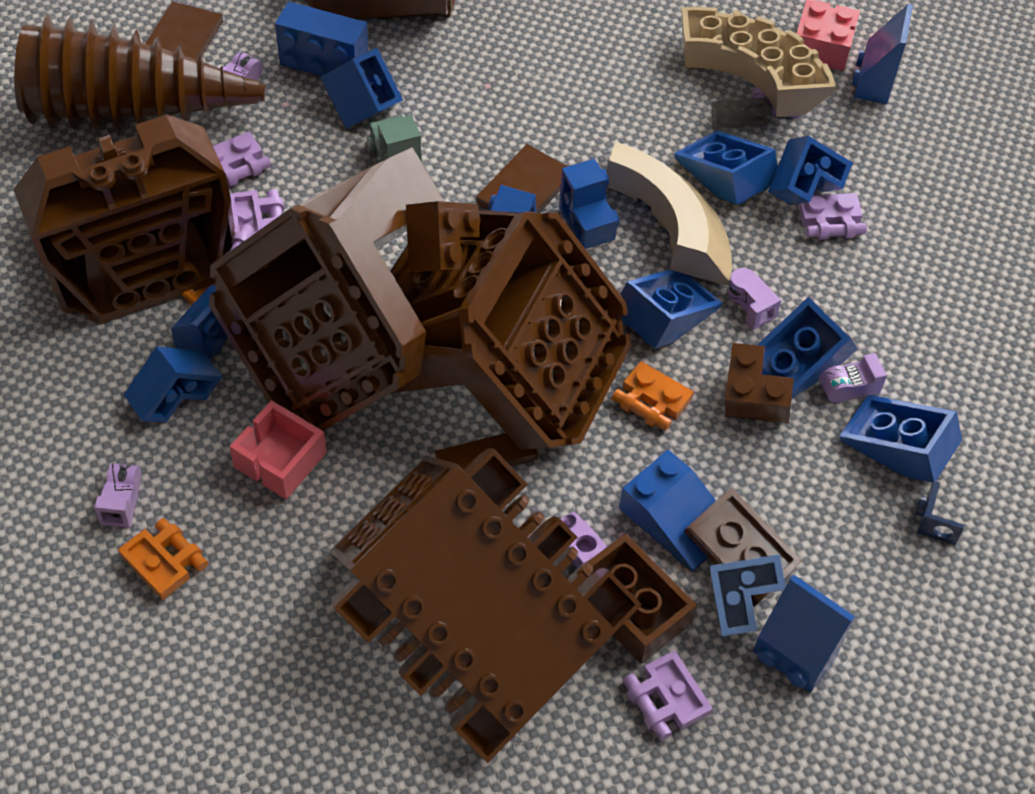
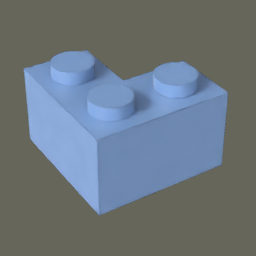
M780 554L709 566L721 636L757 631L751 596L783 591L786 585Z

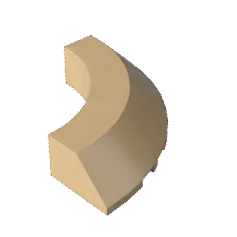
M681 7L685 68L719 70L749 81L761 89L772 103L776 117L806 115L836 91L835 81L827 63L823 64L818 57L819 52L815 49L811 50L803 44L804 39L793 31L788 30L784 32L776 28L773 21L759 16L754 20L736 10L733 11V14L718 13L717 8Z
M615 142L606 171L609 177L607 188L623 193L635 201L641 199L651 207L650 212L663 228H667L670 235V270L728 286L732 270L730 243L720 218L707 199L685 178L659 160L633 147Z

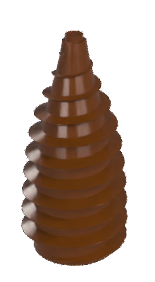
M47 14L41 26L28 24L22 26L16 46L14 90L17 108L20 113H25L30 124H35L41 115H45L47 123L52 129L58 127L63 116H67L73 130L79 129L84 119L89 117L96 131L103 127L107 118H112L116 129L122 131L128 118H135L136 123L139 124L148 121L150 117L157 116L158 118L164 115L172 116L180 113L182 119L189 122L192 112L204 110L206 115L209 116L212 109L223 107L231 109L232 106L259 104V101L265 102L266 84H260L258 80L223 70V66L217 68L203 62L202 53L197 60L187 57L183 54L181 42L174 53L162 47L159 35L152 46L141 42L137 29L130 41L119 37L115 24L108 36L98 34L93 20L90 22L86 32L76 31L71 16L68 18L64 28L60 29L54 28L51 17Z

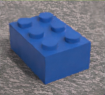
M288 1L275 22L280 65L323 76L346 62L369 52L367 22Z

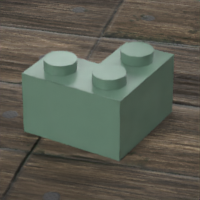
M400 115L370 123V136H367V144L370 152L376 153V164L412 147L422 162L421 134L412 115L405 117Z

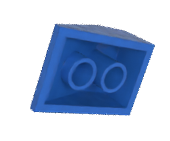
M907 4L867 41L865 51L859 50L856 66L861 68L855 69L852 85L857 86L854 98L882 104L888 103L907 41L913 10L912 4Z
M717 130L674 153L675 159L717 198L735 205L745 203L748 198L759 192L766 191L771 185L778 167L775 149Z
M666 270L627 281L620 294L627 306V315L621 316L622 323L631 327L642 337L646 344L655 349L675 342L723 305V302L692 276L673 270Z
M809 297L757 344L765 346L763 375L794 378L792 399L817 383L822 372L830 367L840 366L858 349L852 338Z
M873 395L866 397L839 435L840 441L902 476L931 483L938 479L963 440L957 411Z
M667 449L622 488L619 509L692 573L708 559L683 531L716 500L696 473Z
M793 575L758 635L753 652L757 654L758 658L765 665L775 667L784 673L793 685L805 688L811 693L834 664L855 616L796 575Z

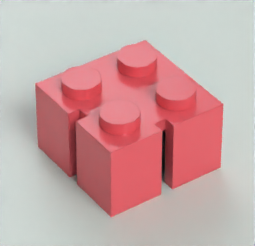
M806 0L796 34L804 39L803 44L811 50L815 49L819 52L818 57L823 64L827 63L829 68L844 71L860 10L839 5L831 8L830 3L819 0Z
M271 400L253 420L254 428L248 425L229 447L234 468L257 482L261 478L263 486L287 500L326 455L324 431Z

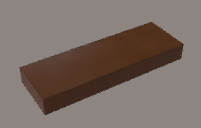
M506 433L436 450L435 458L458 464L464 470L478 455L488 448L495 449L510 466L538 460L537 449L520 450Z

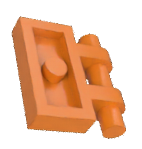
M640 361L623 383V389L629 393L626 394L616 389L611 400L620 404V409L625 412H633L644 418L645 423L653 428L657 426L667 431L672 420L664 415L667 414L677 420L693 399L694 391ZM643 400L644 402L648 403L653 407L650 408L647 405L641 403L640 401Z
M161 518L155 524V528L160 532L153 537L144 529L117 550L120 557L164 600L190 579L189 573L184 567L193 565L198 572H201L208 566L209 562L202 556L203 551L195 543L190 544L183 537V531L176 524H170L165 518ZM173 545L179 552L172 556L165 548Z

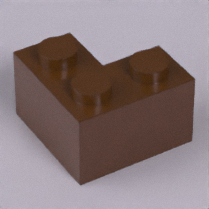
M444 201L406 204L409 272L461 270L462 249L460 239L480 237L478 204Z
M732 343L725 394V417L789 424L794 378L763 375L765 346Z

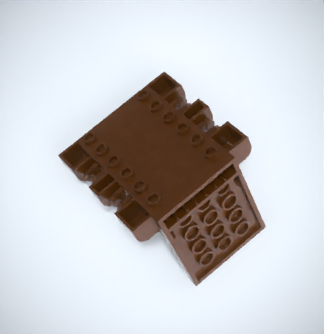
M493 448L483 451L464 470L458 464L426 455L329 550L356 576L334 598L331 606L368 643L395 617L396 619L378 638V642L382 646L393 642L405 628L412 633L394 654V658L398 663L408 658L398 673L420 696L429 689L428 693L433 698L438 697L456 679L462 684L460 689L448 699L444 709L449 714L457 711L450 721V726L487 763L642 605L605 568H601L591 574L594 567L587 562L580 565L568 579L562 574L578 555V551L574 546L569 547L578 537L559 517L553 516L542 523L545 516L539 510L531 514L519 528L512 522L527 507L529 499L522 495L504 512L502 510L528 484Z

